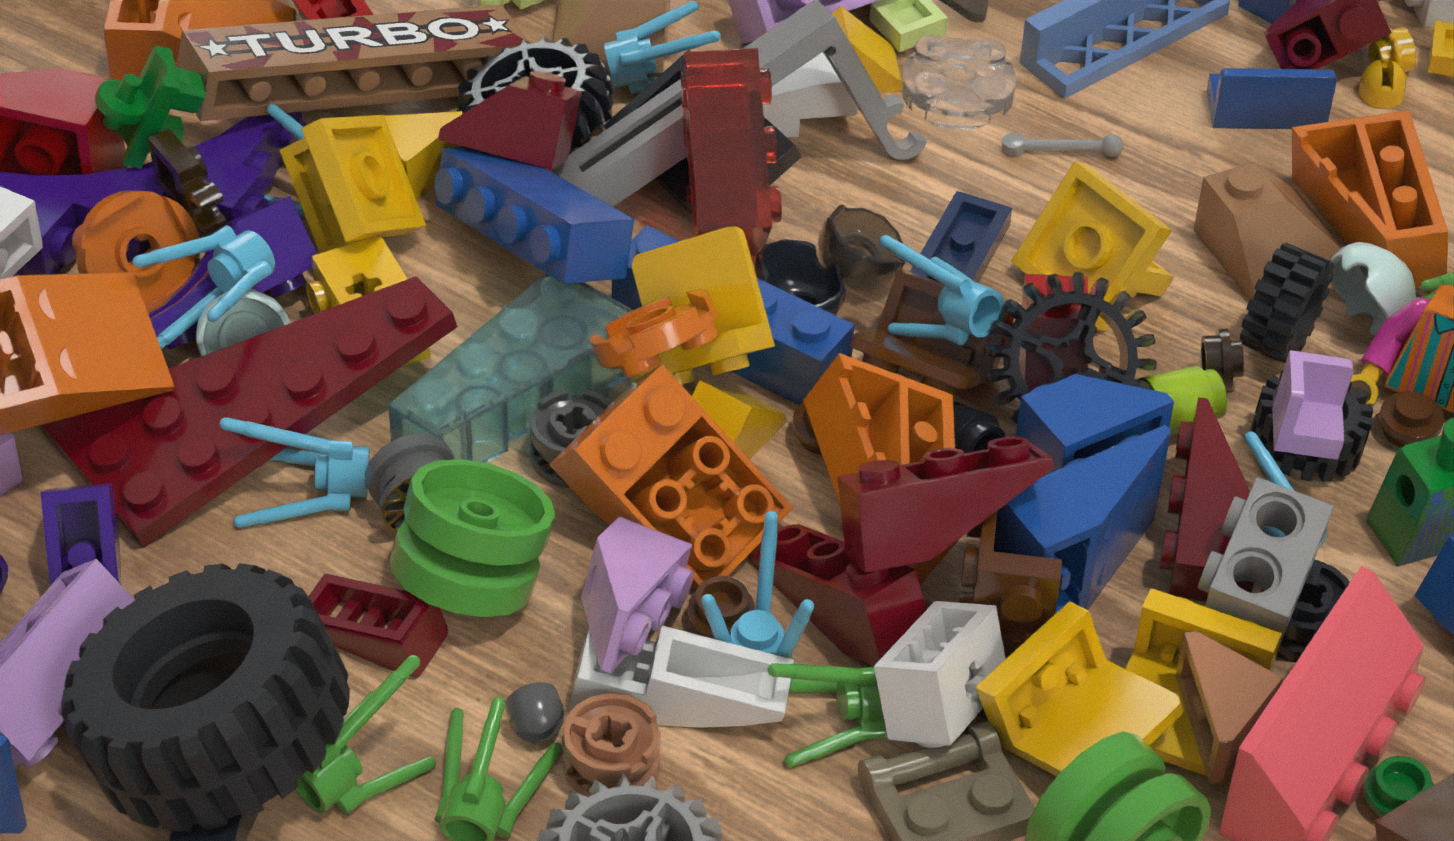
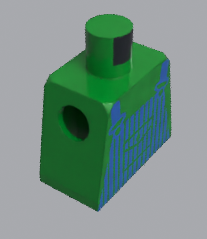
M1454 418L1444 424L1441 436L1404 445L1396 452L1368 513L1367 523L1397 567L1438 556L1448 537L1454 535Z

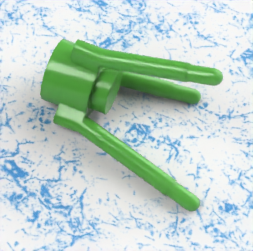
M410 655L375 691L370 692L346 716L335 745L327 744L325 746L327 751L325 760L314 773L306 771L298 779V788L295 791L314 811L322 814L336 804L344 814L348 815L363 801L412 780L416 776L428 772L435 767V759L428 756L358 786L356 778L363 772V768L356 754L346 745L419 667L420 658L418 656Z
M771 663L768 666L767 672L770 676L791 678L789 693H837L838 708L842 719H854L857 724L856 727L786 755L784 759L786 766H798L863 740L885 738V721L874 667L849 668Z
M495 697L492 700L471 773L465 775L461 782H459L464 712L460 708H454L450 713L442 799L435 816V821L440 824V830L443 835L451 841H494L496 835L504 839L510 838L517 816L563 751L561 744L552 743L506 805V800L502 795V785L496 779L487 775L506 703L502 697Z

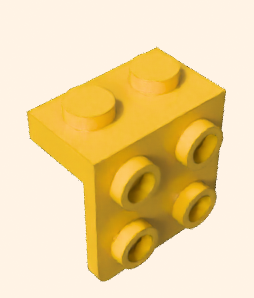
M736 226L725 227L637 254L633 258L632 270L642 306L666 297L670 298L674 308L690 304L686 292L705 289L709 291L719 315L718 319L714 322L719 335L712 341L689 350H683L680 344L658 354L661 362L657 366L663 364L681 385L695 382L693 369L710 365L713 376L750 366L747 354L775 346L747 240L741 228ZM654 368L641 374L630 376L631 384Z
M1151 588L1142 606L1134 651L1125 669L1176 693L1180 697L1183 706V714L1150 747L1162 757L1163 761L1207 776L1176 679L1184 633L1198 631L1272 672L1282 633L1259 626L1252 621L1242 620L1196 604L1186 598L1176 597Z
M1070 601L975 687L987 719L994 726L998 734L1001 747L1056 777L1080 753L1105 737L1124 731L1137 734L1150 746L1183 714V706L1180 697L1176 693L1106 660L1089 610Z

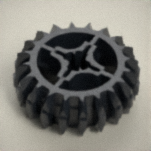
M544 36L538 43L527 44L523 39L520 46L511 49L505 47L502 53L495 57H482L483 67L467 70V80L458 85L457 111H462L463 114L513 82L525 76L529 77L530 72H547L565 78L564 87L582 91L569 155L572 149L580 148L589 142L590 137L598 136L604 132V123L612 119V94L614 92L610 76L606 73L605 65L600 61L598 54L589 52L586 44L572 46L568 38H562L555 43H551L547 36Z
M1081 272L1071 274L1068 292H1063L1061 280L1057 274L1047 275L1045 286L1048 296L1042 297L1038 288L1033 283H1027L1022 287L1023 295L1030 304L1027 308L1024 309L1013 299H1007L1003 304L1005 311L1015 318L1012 326L1003 321L995 320L991 322L990 330L995 334L1006 337L1004 346L987 345L984 348L985 356L991 358L1003 357L1004 368L987 371L985 374L987 381L997 382L1007 379L1009 388L999 392L994 397L998 405H1005L1015 398L1020 402L1021 396L1031 392L1021 373L1020 347L1043 360L1048 372L1046 384L1050 385L1069 376H1063L1064 373L1061 372L1063 361L1055 357V353L1042 348L1041 344L1050 348H1057L1059 345L1062 348L1070 347L1069 340L1078 339L1077 343L1079 344L1077 354L1085 359V363L1097 367L1098 371L1091 368H1082L1081 371L1078 368H1071V376L1078 374L1151 390V386L1146 382L1134 379L1136 370L1152 371L1157 368L1156 360L1151 358L1138 359L1137 347H1149L1155 344L1154 335L1142 334L1134 337L1131 328L1141 324L1146 319L1144 311L1132 312L1124 318L1120 311L1129 302L1130 295L1126 291H1120L1109 303L1103 300L1109 285V281L1104 278H1098L1095 281L1089 294L1084 293L1085 278ZM1075 305L1081 307L1076 320L1072 321L1067 332L1059 338H1052L1044 334L1040 335L1028 330L1031 323L1038 316L1055 306ZM1098 316L1110 326L1117 339L1120 351L1119 368L1099 357L1094 349L1093 338L1097 329L1095 323ZM1020 406L1012 413L1010 418L1016 425Z

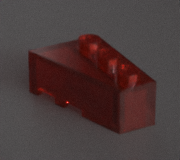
M758 48L684 52L680 72L684 146L687 147L689 184H686L687 204H691L693 237L725 227L736 226L741 228L745 234L751 257L756 256L767 242L772 229V223L781 222L782 217L779 186H769L767 163H776V133L774 126L764 127L763 104H771L772 101L770 68L759 67Z

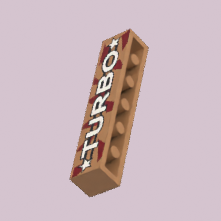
M502 4L182 30L176 67L201 74L206 93L198 113L195 114L200 121L269 115L267 108L271 104L277 105L285 113L457 97L459 96L458 85L467 80V70L483 67L482 57H495L502 53L505 47L511 49L520 46L523 39L527 44L531 43Z

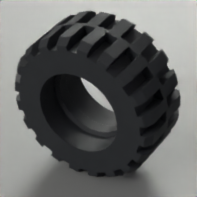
M223 563L204 566L203 572L191 574L186 570L169 576V582L155 589L151 585L134 594L135 601L123 609L116 607L103 618V628L97 634L89 633L81 644L78 655L80 660L71 661L61 700V716L66 722L65 730L108 801L118 812L129 815L132 821L158 828L161 824L162 828L166 830L190 832L195 824H200L201 827L209 830L226 826L228 818L240 814L245 818L251 817L264 810L262 804L277 795L283 799L298 788V779L306 771L314 773L325 760L327 752L325 746L327 744L335 745L344 723L343 716L346 715L349 706L350 688L347 684L349 675L311 599L303 588L295 586L292 579L269 569L266 571L264 568L250 564L239 563L236 569H231V567Z

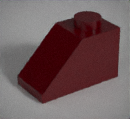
M540 71L530 72L529 77L525 76L513 82L441 127L438 140L552 170L568 160L582 91L564 87L566 79L561 76Z

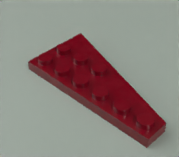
M415 276L169 368L175 386L172 391L40 425L46 437L88 485L114 483L117 518L137 542L145 548L288 447L287 445L225 431L219 425L222 418L228 417L307 434L458 326L453 312Z

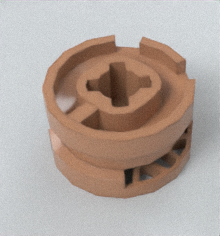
M607 693L591 696L578 703L567 715L562 731L564 747L563 769L566 781L576 793L589 797V789L592 787L595 779L608 789L617 787V783L623 773L631 783V786H643L651 775L657 781L660 768L659 747L661 731H659L657 726V716L646 703L630 695ZM575 773H579V774H580L579 776H575V777H572V776H571V775H573V774H575ZM588 784V787L585 789L580 785Z

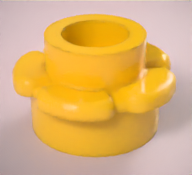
M1405 27L1390 28L1391 34L1369 44L1371 63L1377 60H1381L1382 64H1389L1390 61H1395L1402 67L1404 72L1415 69L1416 50L1413 39Z

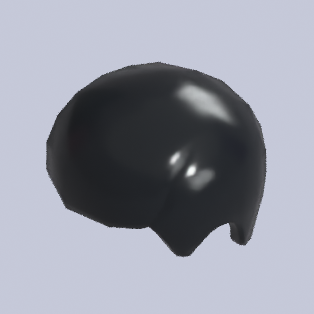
M783 239L765 244L756 255L754 270L757 278L834 315L838 313L845 302L846 288L840 277L839 265L833 264L830 269L822 266L817 257L816 246L813 243Z

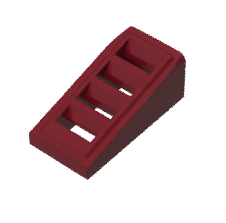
M325 573L308 596L335 647L392 671H395L410 655H416L420 658V665L410 675L413 677L421 676L448 634V626L441 609L427 604L408 591ZM340 601L346 603L336 618L330 617ZM366 611L367 613L364 615L360 623H357L363 612ZM388 621H391L387 629H383Z

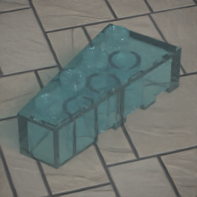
M545 273L388 404L391 442L397 438L414 433L432 434L446 442L455 459L487 463L507 452L509 441L522 434L530 433L531 413L535 414L538 409V401L548 394L567 388L568 395H583L584 389L608 398L610 387L627 378L630 380V377H625L622 368L610 369L609 367H601L589 340L594 334L608 339L609 336L605 325L633 310L585 282L563 284Z

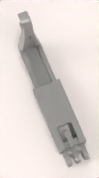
M813 0L714 69H711L706 62L571 153L567 161L551 172L614 207L743 119L745 115L740 109L741 107L822 52L881 146L893 158L905 160L916 156L924 149L927 140L920 133L909 132L903 140L894 141L887 129V124L891 117L902 113L905 103L897 95L887 96L882 99L836 18L819 0Z

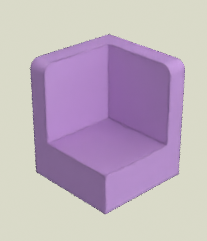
M1289 351L1272 407L1274 451L1334 460L1339 459L1344 444L1342 406L1353 375V363L1350 359Z

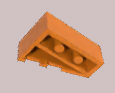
M1410 110L1292 127V179L1347 245L1357 242L1370 243L1392 252L1412 272L1415 288L1421 287V283L1425 280L1447 274L1448 229Z
M841 353L836 356L803 400L839 505L837 477L859 473L858 467L861 464L876 460H892L898 462L899 465L924 461L923 455L929 451L955 448L952 394ZM958 540L931 561L906 565L916 569L920 585Z

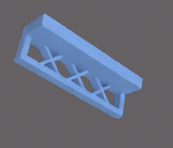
M1063 0L1025 19L1020 64L1065 99L1228 15L1230 1L1196 0L1203 5L1197 9L1174 6L1180 0ZM1141 20L1166 22V25L1159 29L1134 27V24ZM1100 41L1125 43V46L1118 50L1092 48L1094 44ZM1059 62L1084 64V67L1066 75L1054 65Z

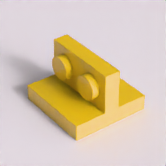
M384 115L320 118L301 128L305 136L304 138L280 149L319 253L381 235L382 238L408 235L427 226Z
M1074 161L1010 262L1025 274L1071 276L1074 272H1081L1088 279V294L1098 278L1107 279L1109 285L1103 300L1108 303L1120 291H1126L1130 297H1135L1138 292L1162 297L1174 276L1153 261V259L1172 232V229L1089 165ZM1098 316L1095 323L1096 330L1107 331L1110 326Z

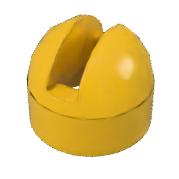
M1381 60L1374 61L1366 67L1361 76L1358 89L1359 97L1364 103L1374 108L1391 109L1397 107L1404 98L1406 74L1395 61H1390L1389 64H1382Z

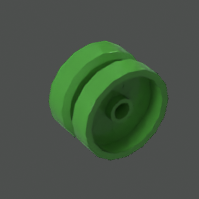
M453 459L436 460L419 467L411 478L403 507L405 520L397 530L389 560L392 575L406 591L422 601L455 614L477 617L505 616L526 607L533 594L541 567L538 557L541 556L548 543L556 516L552 500L536 484L519 474L489 463Z
M1123 731L1101 739L1080 753L1057 775L1039 799L1028 821L1025 841H1201L1208 829L1212 809L1208 799L1182 775L1166 774V766L1162 757L1137 734Z

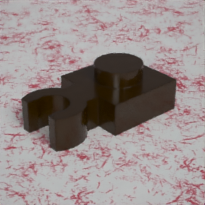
M170 128L149 137L148 142L155 183L167 197L178 202L191 215L196 226L204 234L226 225V218L216 207L217 204L223 202V196L214 183L206 181L208 179L207 168L197 149L193 146L186 148Z

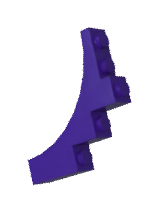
M302 111L286 113L303 127L307 125L302 118ZM271 115L246 117L220 135L194 146L206 165L208 179L206 181L214 183L223 196V202L217 204L216 207L226 218V222L269 203L265 198L264 189H267L272 184L277 170L284 163L280 149L298 141ZM152 162L143 164L141 169L129 167L80 175L36 176L0 172V187L35 201L43 248L16 274L22 276L56 275L64 265L70 264L76 257L72 246V237L76 228L83 224L90 210L109 195L124 190L150 191L167 197L155 183ZM197 227L200 238L210 236L215 232V230H213L207 234H204ZM134 238L128 243L129 250L126 252L128 263L133 262L135 256L144 254L151 248L148 240L136 241Z

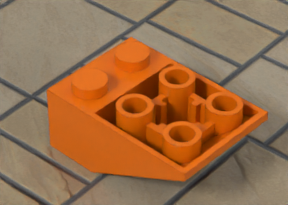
M110 0L104 25L110 77L115 80H122L125 74H134L139 77L154 45L171 49L176 67L182 30L296 21V9L276 0Z
M133 272L23 275L0 280V436L174 390L173 380Z
M663 364L636 379L549 464L591 511L609 525L618 517H622L692 544L686 568L694 571L691 587L695 590L706 579L715 576H729L762 541L765 514L768 511L777 513L779 524L793 509Z

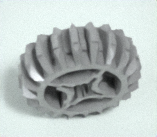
M623 773L617 783V787L608 789L595 779L592 787L589 789V797L570 791L568 799L565 801V809H551L550 816L546 821L547 829L539 831V837L536 841H722V830L718 824V818L706 817L707 810L704 808L702 798L684 802L685 794L682 792L680 784L663 792L658 790V784L653 775H651L643 786H631V783Z

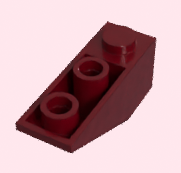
M1198 397L1193 422L1182 420L1180 422L1175 459L1187 460L1185 476L1173 474L1167 513L1179 515L1177 531L1165 530L1159 569L1172 571L1169 587L1170 595L1206 602L1209 593L1198 589L1203 570L1212 551L1224 555L1231 537L1221 534L1227 513L1234 497L1237 496L1247 500L1250 490L1209 400ZM1240 581L1236 583L1242 590L1249 593L1252 592L1253 582Z
M1002 437L988 442V449L964 453L961 449L943 448L925 453L923 455L924 461L899 465L898 462L892 460H876L861 464L858 467L859 473L837 477L845 554L865 573L931 561L1054 468L1053 457L1024 437Z
M800 524L787 525L777 529L773 585L797 609L803 600L810 599L814 603V610L809 620L843 654L874 667L927 610L916 569L904 565L865 573L845 554L844 541ZM761 545L748 555L749 562L758 570Z

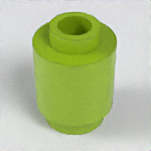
M1193 366L1137 379L1149 384L1151 390L1167 393L1174 400L1169 427L1171 435L1179 433L1181 420L1193 422L1198 397L1209 400L1217 419L1223 418L1226 414L1227 394L1220 375L1213 369L1203 370L1199 366Z

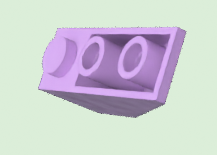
M618 517L597 537L581 600L602 671L611 674L629 653L637 656L644 646L649 631L651 629L657 632L660 631L671 607H682L694 578V571L686 568L692 544L622 517Z

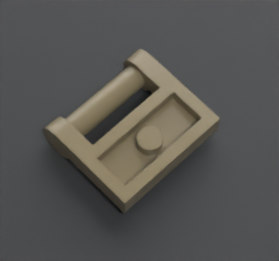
M989 721L966 727L965 735L958 737L951 746L922 748L887 760L882 755H877L858 762V774L862 788L890 841H1010L1026 836L1028 821L1035 807L1004 756L998 734ZM972 761L979 770V772L901 797L895 788L897 785Z

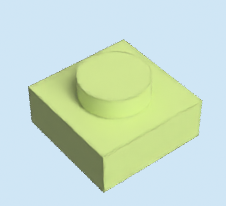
M878 0L871 3L869 21L901 52L945 36L947 33L948 17L932 0Z

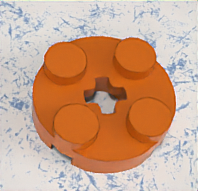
M124 190L109 195L90 210L83 224L76 228L72 237V246L76 253V264L79 274L133 272L147 312L150 313L160 307L187 281L195 266V256H200V253L137 268L133 265V262L128 263L127 261L128 243L132 238L136 241L148 240L151 246L145 252L148 253L153 250L199 239L200 237L193 219L178 202L150 191Z
M705 289L687 291L690 304L675 308L670 298L666 297L637 308L605 325L609 336L608 339L594 334L589 340L601 367H609L610 369L622 368L625 377H630L657 366L661 362L659 353L680 344L683 350H689L715 339L719 334L714 322L718 319L719 315L709 291Z

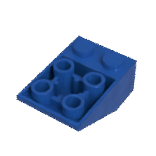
M1163 425L1140 436L1133 435L1127 437L1118 445L1088 458L1075 459L1066 464L1062 469L1041 477L997 510L993 552L1062 559L1056 613L1069 601L1088 610L1155 520L1171 430L1166 425Z

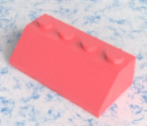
M1363 566L1359 568L1240 745L1219 835L1231 841H1329L1339 815L1333 813L1340 801L1348 805L1354 802L1368 773V767L1364 766L1369 755L1378 759L1383 756L1397 727L1398 722L1393 720V717L1398 710L1410 713L1417 702L1426 680L1425 676L1417 673L1424 644L1374 571Z

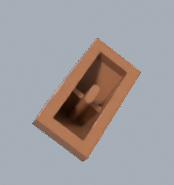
M1198 631L1185 632L1176 671V679L1209 784H1221L1233 772L1240 745L1281 686L1283 677Z

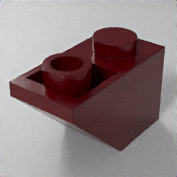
M1298 0L1264 32V35L1281 69L1318 70L1392 32L1377 0Z

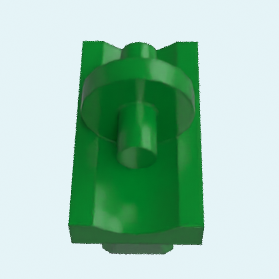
M154 45L139 77L134 74H125L122 80L110 79L103 81L95 94V103L97 108L105 115L103 124L108 129L116 130L125 140L127 149L122 157L123 164L141 169L150 153L149 137L170 128L177 138L183 142L184 128L181 117L168 115L170 110L198 113L205 99L206 92L201 74L175 67L172 50Z

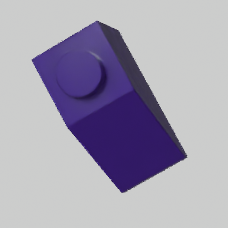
M114 483L52 488L40 492L50 586L61 573L94 559H97L122 586Z

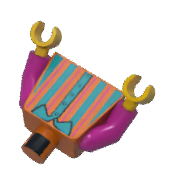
M1440 285L1432 299L1415 298L1382 323L1361 359L1364 368L1360 374L1352 375L1350 381L1352 383L1363 381L1370 386L1371 397L1365 404H1372L1373 407L1377 403L1379 390L1376 383L1382 375L1388 376L1384 387L1397 392L1410 391L1424 394L1436 401L1442 409L1454 413L1453 286Z

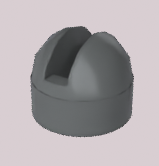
M537 682L525 685L511 693L505 701V710L510 725L523 740L533 744L546 742L557 736L563 725V705L556 687L550 683Z

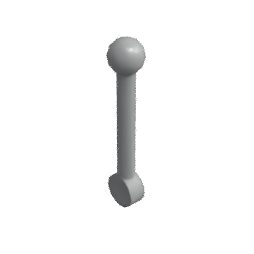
M1009 133L1002 139V152L1010 157H1018L1024 151H1102L1106 156L1115 157L1122 152L1124 146L1122 139L1114 134L1107 135L1102 140L1024 139L1020 134Z

